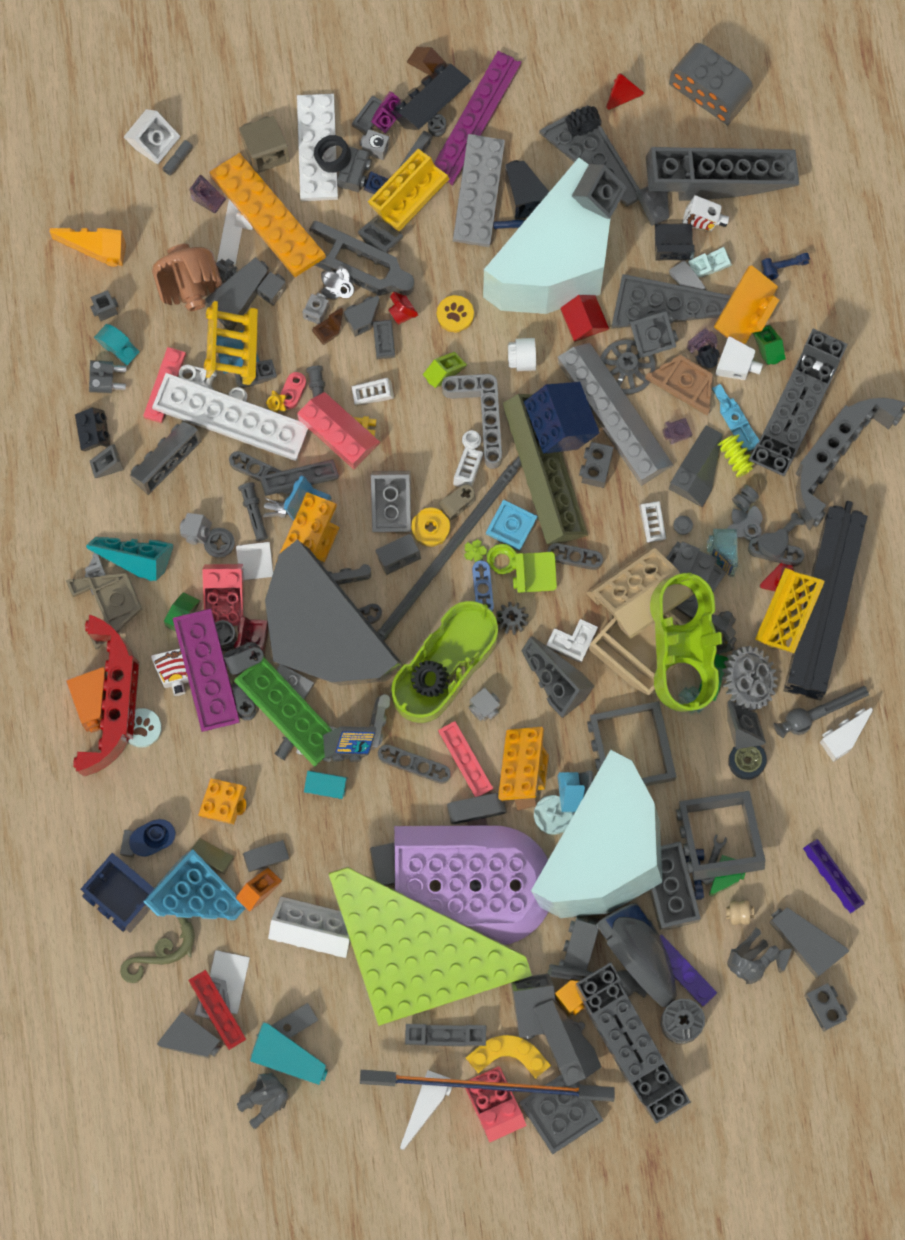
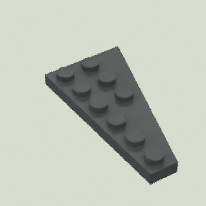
M566 116L539 130V133L574 163L580 158L587 164L605 165L627 187L620 200L625 206L639 201L635 193L640 190L601 126H598L599 128L594 129L593 132H588L586 135L584 133L582 136H579V134L572 136L566 124Z
M622 274L611 329L631 327L629 321L665 309L667 313H671L673 322L716 318L721 315L731 295Z

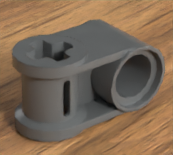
M248 642L236 649L229 650L223 655V658L230 673L238 674L260 663L264 655L256 643Z
M232 684L240 718L245 721L252 720L256 715L255 703L237 684Z

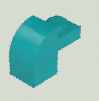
M105 324L94 336L105 350L112 352L124 365H128L139 353V350L129 341L130 339L112 325Z

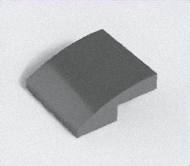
M394 843L371 847L370 853L376 881L384 886L395 885Z

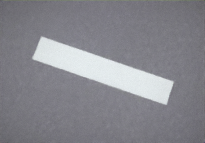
M230 199L217 262L221 259L225 261L230 259L234 262L233 265H235L242 228L235 226V216L238 209Z

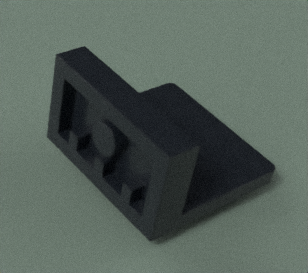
M655 224V260L693 259L695 245H693L692 224Z

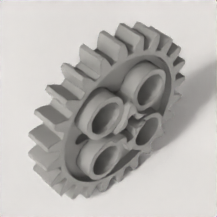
M741 647L738 650L732 651V654L727 656L729 661L724 662L727 668L722 669L726 673V676H723L722 679L727 682L723 687H728L729 689L726 694H732L730 700H736V706L742 705V709L754 710L767 706V702L772 701L771 695L776 694L773 688L777 687L774 680L778 678L773 676L776 669H771L773 662L768 663L769 656L763 657L764 651H758L757 647Z

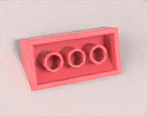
M325 392L311 399L297 413L298 420L353 470L380 444L377 438Z

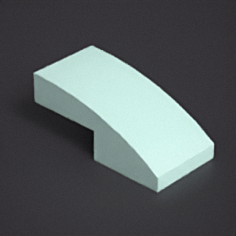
M724 247L708 255L704 253L688 261L698 278L732 266Z

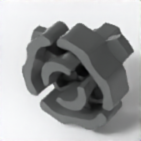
M727 610L721 612L718 616L712 614V623L716 633L721 632L722 644L716 645V654L727 653L735 649L734 644L737 639L734 635L736 631L732 626L735 624L736 618Z

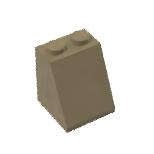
M266 116L257 122H249L239 127L240 136L253 169L257 173L290 162L287 143L274 116Z

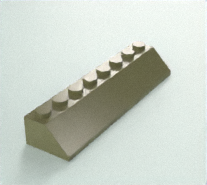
M517 394L502 404L546 543L562 544L586 537L588 533L562 452L543 454L524 403L533 394Z

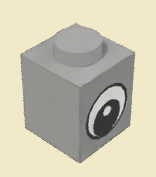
M369 129L367 134L362 136L360 142L362 150L369 152V156L384 160L390 145L389 136Z

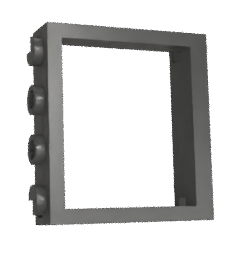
M659 701L590 715V721H587L588 732H592L594 740H591L593 752L596 751L598 759H595L597 771H599L606 759L598 721L651 711L665 773L641 779L645 786L676 780V772Z
M750 791L679 801V809H676L677 821H681L682 824L679 827L680 836L685 838L686 844H683L684 855L689 857L687 867L689 873L693 875V880L765 870L766 860ZM742 805L753 857L699 865L688 813Z

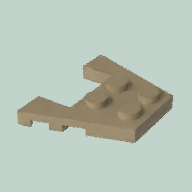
M126 573L66 580L73 597L92 589L106 623L117 632L142 610ZM91 638L96 650L106 643V641H94Z

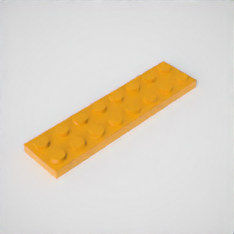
M238 153L209 172L211 178L294 277L299 276L326 258L322 249L241 153Z

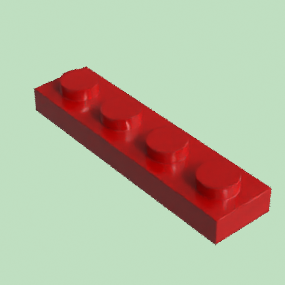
M206 969L190 978L188 982L227 1049L230 1050L245 1041L244 1034Z

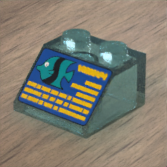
M713 529L712 535H709L707 540V552H710L711 556L717 558L716 564L730 577H734L738 567L737 529Z

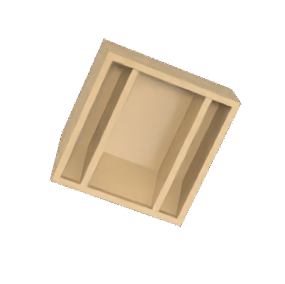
M670 611L663 616L664 619L673 617V625H684ZM614 617L590 643L589 650L633 688L650 695L655 690L654 675L657 670L655 622L630 639L620 629L617 619ZM678 663L670 666L666 670V676L674 669V667Z

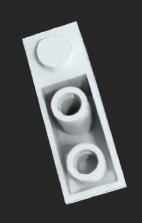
M863 708L855 714L856 718L853 720L846 719L839 724L840 728L835 731L830 729L822 735L824 738L820 743L833 762L850 752L871 715L872 708L867 711Z

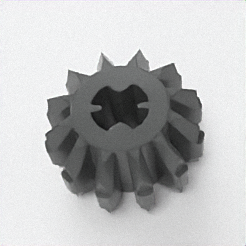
M508 602V608L505 605H501L502 611L496 612V615L499 616L496 618V621L501 623L498 627L499 630L506 628L505 634L512 630L513 635H516V629L523 632L522 626L528 625L526 619H528L529 615L524 613L526 608L518 609L519 603L512 607L511 602ZM513 615L515 621L512 622L509 616Z

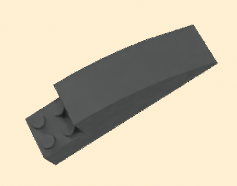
M651 147L646 155L649 191L678 192L679 201H691L694 195L706 200L748 196L799 185L796 150Z

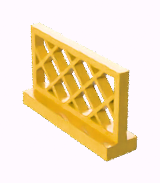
M785 568L755 640L772 648L775 647L795 653L825 581ZM816 583L814 590L810 592L809 586ZM805 590L806 595L800 599L799 593ZM807 601L806 608L802 610L801 605ZM797 608L798 614L792 617L791 612ZM800 619L799 625L795 628L794 622ZM789 626L790 632L784 635L783 630ZM792 637V642L790 646L787 647L786 640Z

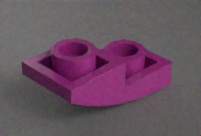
M391 91L386 95L371 120L385 134L396 121L391 111L395 108V104L401 100Z

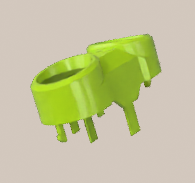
M682 573L669 577L657 585L651 596L650 611L655 621L657 670L654 675L655 692L660 701L668 708L679 712H688L704 708L716 696L719 676L718 670L714 667V658L717 650L716 645L722 644L721 632L716 633L712 623V614L715 612V600L712 589L701 577L692 573ZM674 584H681L690 588L698 601V610L695 617L684 625H673V617L663 618V594L668 586ZM676 663L692 665L701 676L702 688L700 694L694 701L687 704L676 702L667 688L666 670Z

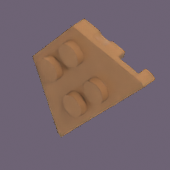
M679 355L672 359L671 362L661 365L659 369L646 374V380L708 416L710 411L712 373Z

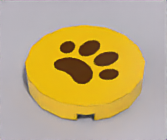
M452 295L440 302L437 307L436 316L443 329L448 332L458 333L470 327L474 318V310L468 299Z

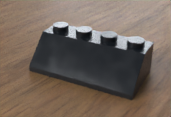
M440 63L434 68V72L431 75H427L421 80V84L408 92V96L404 100L398 101L391 112L404 129L419 130L464 89L471 80L451 63Z

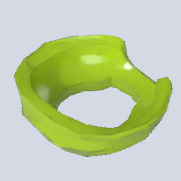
M506 544L495 545L487 553V563L498 574L510 573L513 571L512 558H515L516 552ZM505 554L510 562L507 567L500 570L493 564L496 556Z

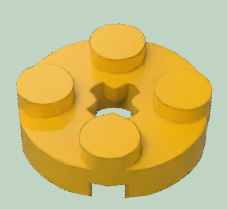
M425 508L413 518L411 525L412 534L416 542L424 546L434 547L443 544L450 532L449 519L437 508ZM429 523H433V526L436 527L432 532L425 529V526H429Z

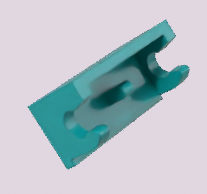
M307 771L304 792L343 799L348 777Z

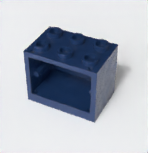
M581 382L546 384L524 401L543 454L578 450L600 434Z
M111 853L80 890L84 893L82 897L93 907L96 904L99 906L97 910L108 920L110 917L114 919L112 923L122 932L127 930L131 933L151 910L143 901L152 892L154 887L114 853Z

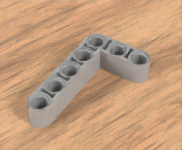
M491 374L446 377L442 381V393L446 398L480 397L485 465L490 469L498 468L502 461L497 379ZM492 383L493 387L486 388L484 387V384ZM473 384L474 388L467 389L465 388V385ZM454 385L455 389L448 390L446 386ZM490 400L493 401L495 404L493 406H487L485 402ZM491 418L494 419L496 422L494 424H488L486 420ZM489 437H495L497 441L491 443L488 442L487 439ZM490 455H496L498 459L496 461H491L488 459V457Z

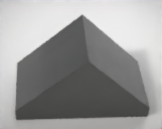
M115 444L110 445L90 460L95 478L123 470Z

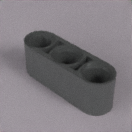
M493 793L448 803L450 823L460 824L507 813L505 801L499 800V793Z

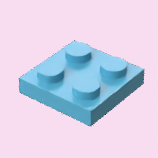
M503 500L486 531V535L520 551L538 516Z

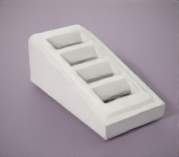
M388 378L351 386L355 405L394 399L392 382ZM382 386H385L386 393H383ZM376 387L378 388L379 395H376L375 393ZM367 389H370L371 397H368ZM359 390L363 391V399H360Z
M465 447L454 476V486L470 485L473 487L482 460V451ZM467 456H470V457L477 458V459H476V460H472V459H469V458H466V457H467Z
M660 501L640 504L639 508L646 541L653 542L666 539ZM655 508V512L646 513L647 509ZM657 516L656 520L648 521L647 517ZM658 523L659 527L649 528L650 524ZM660 531V535L650 536V532Z

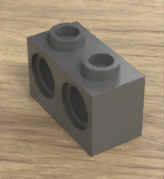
M591 442L590 448L586 447L584 458L587 459L586 465H581L579 474L582 477V483L604 488L614 447ZM601 453L603 457L596 459L593 454ZM595 470L599 475L592 477L588 472Z
M828 983L804 996L823 1032L847 1020L846 1015L848 1014L843 1004L839 1005L836 999L838 994L833 986L830 987ZM823 992L827 995L828 1000L826 1003L818 1000V993ZM831 1010L837 1014L836 1021L829 1020L827 1017L828 1011Z

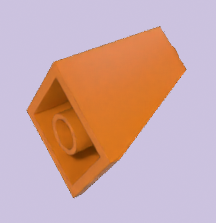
M104 667L66 680L81 724L86 732L90 731L93 733L101 730L100 722L102 718L104 719L102 700L106 699L104 680L108 676Z

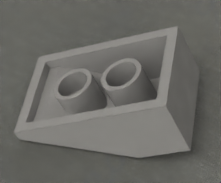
M372 471V532H411V471Z

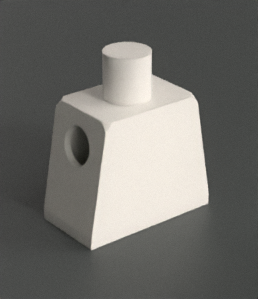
M728 336L715 375L746 380L749 371L760 374L763 364L753 361L756 352L754 349Z

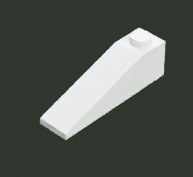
M429 1070L425 1076L426 1078L451 1079ZM422 1085L400 1146L401 1150L407 1148L444 1100L445 1095H450L452 1087Z

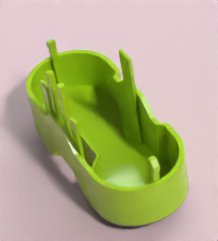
M465 601L451 607L441 618V626L423 642L422 647L411 663L404 664L397 672L392 682V698L396 710L405 719L416 723H427L440 717L453 702L463 685L493 652L498 638V625L494 614L486 604ZM434 661L441 663L443 667L447 668L445 672H448L450 675L447 676V679H451L456 673V681L453 680L450 685L446 682L445 685L448 688L443 689L444 693L439 694L437 697H428L417 693V689L412 686L415 683L411 682V678H415L412 672L417 671L414 668L416 666L420 667L419 663ZM465 666V673L462 676L460 667ZM433 671L428 672L425 676L426 685L432 686L436 682V674Z

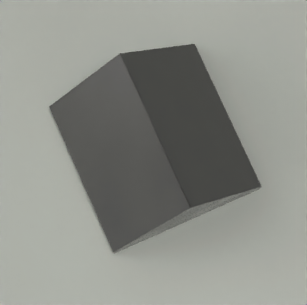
M729 700L727 702V721L735 748L742 749L764 745L766 741L758 714L748 709H742L741 705L736 706L735 702Z

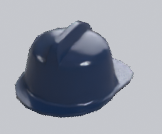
M151 820L133 831L129 839L130 849L138 856L147 857L153 855L173 843L176 835L175 828L167 820Z

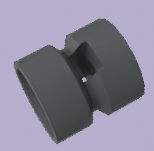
M217 621L215 624L222 651H229L234 648L237 641L235 629L228 621Z

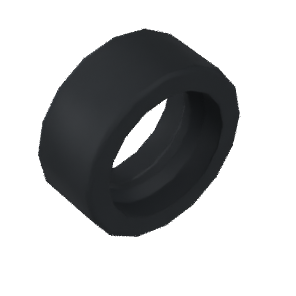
M329 135L323 137L316 144L314 158L323 171L336 173L348 165L351 160V151L342 137ZM341 146L342 153L338 159L332 162H325L323 160V154L328 148Z

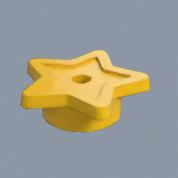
M273 390L271 396L266 401L268 408L276 413L278 411H286L284 405L286 395H278Z

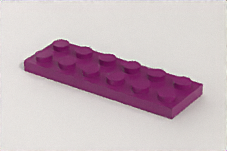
M212 608L173 617L201 732L240 723Z

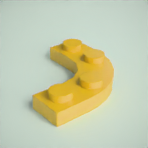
M511 1035L491 1038L486 1041V1046H479L466 1057V1060L478 1074L493 1061L500 1057L508 1056L520 1061L535 1079L551 1067L534 1045L525 1039Z

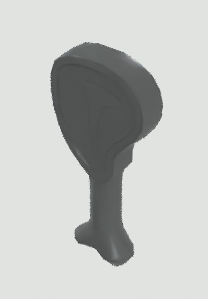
M792 513L791 520L783 529L760 536L758 548L770 558L777 559L781 557L788 546V533L795 526L804 525V520L799 518L798 513Z

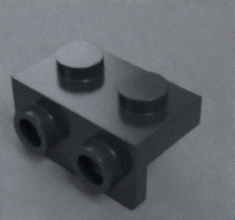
M92 407L75 414L82 451H88L100 445L104 447L110 446V435L107 429V417L104 410Z

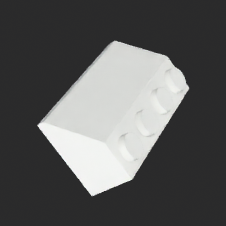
M280 897L271 920L268 939L346 958L351 941L341 911Z

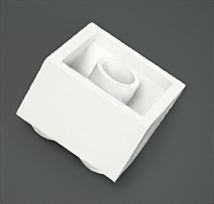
M146 109L125 134L124 138L135 150L154 163L159 164L180 138V135L157 111Z

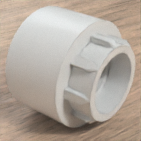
M535 338L515 339V342L508 344V363L510 368H516V371H536Z

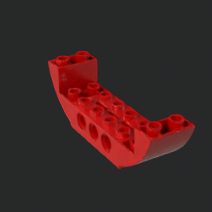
M89 615V620H86L85 631L88 632V635L94 641L107 642L109 660H106L105 671L108 672V676L104 680L106 699L102 700L104 719L102 718L100 722V729L103 730L102 738L99 739V750H101V753L77 751V757H74L73 767L82 776L97 773L108 767L123 752L129 739H133L140 664L134 657L127 642L105 621L93 615ZM122 694V697L117 700V697ZM120 714V717L115 720L116 716Z

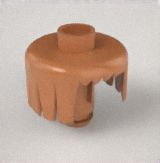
M179 244L167 250L168 255L160 258L152 267V274L160 300L169 305H172L173 301L177 305L180 304V296L182 302L186 303L185 308L188 311H197L204 308L206 300L203 297L207 296V288L210 293H213L215 287L217 289L222 284L213 252L204 247L190 248L189 244Z

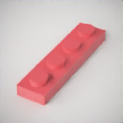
M167 347L143 415L145 419L163 423L165 414L153 410L152 406L165 374L168 373L179 377V370L185 360L186 352Z
M454 721L439 729L438 733L474 797L483 796L491 792L493 787L457 723Z

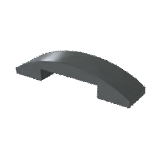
M406 1024L405 1045L486 1046L487 1026Z

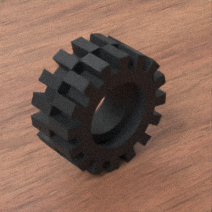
M595 106L582 107L580 110L578 108L576 112L572 111L571 115H567V118H565L572 136H577L578 134L582 136L584 133L586 135L588 132H593L602 123Z
M434 661L419 663L420 667L416 666L414 668L417 671L412 672L415 678H411V682L415 683L412 686L417 689L416 692L428 697H437L439 694H443V689L448 688L445 685L446 682H450V679H447V676L450 675L448 672H445L447 668L443 667L441 663ZM433 671L436 674V682L432 686H427L425 676L428 672Z

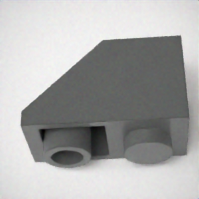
M378 295L375 297L370 296L363 300V303L351 305L344 311L345 320L354 337L372 329L380 306Z

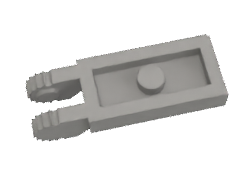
M386 694L377 697L374 704L370 727H376V734L371 750L380 746L383 735L381 734V729L384 727L387 718L384 715L385 709L390 707V698Z

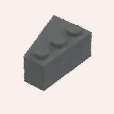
M591 916L576 917V921L571 920L568 932L572 933L570 941H565L563 951L566 952L565 959H560L559 966L587 971L599 929L596 924L601 919Z

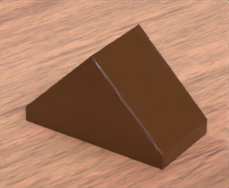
M416 47L407 60L408 64L428 75L434 72V68L437 65L446 63L432 47Z

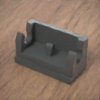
M411 534L375 550L386 575L421 559L419 549Z

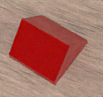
M577 295L560 308L574 342L609 330L596 295Z

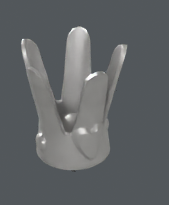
M265 497L266 500L274 503L267 502L264 504V507L278 512L265 513L263 517L279 516L286 518L287 512L284 510V502L279 503Z

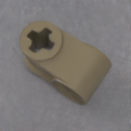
M463 485L439 503V506L450 520L458 517L475 502L474 489L470 485ZM463 493L470 494V497H463Z

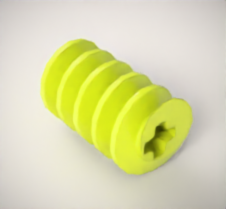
M739 434L732 435L718 444V446H722L720 451L726 452L724 457L726 459L730 458L728 464L734 465L732 471L737 472V478L746 475L754 469L752 467L754 463L748 460L751 454H744L748 448H741L744 441L737 442V439L740 437Z

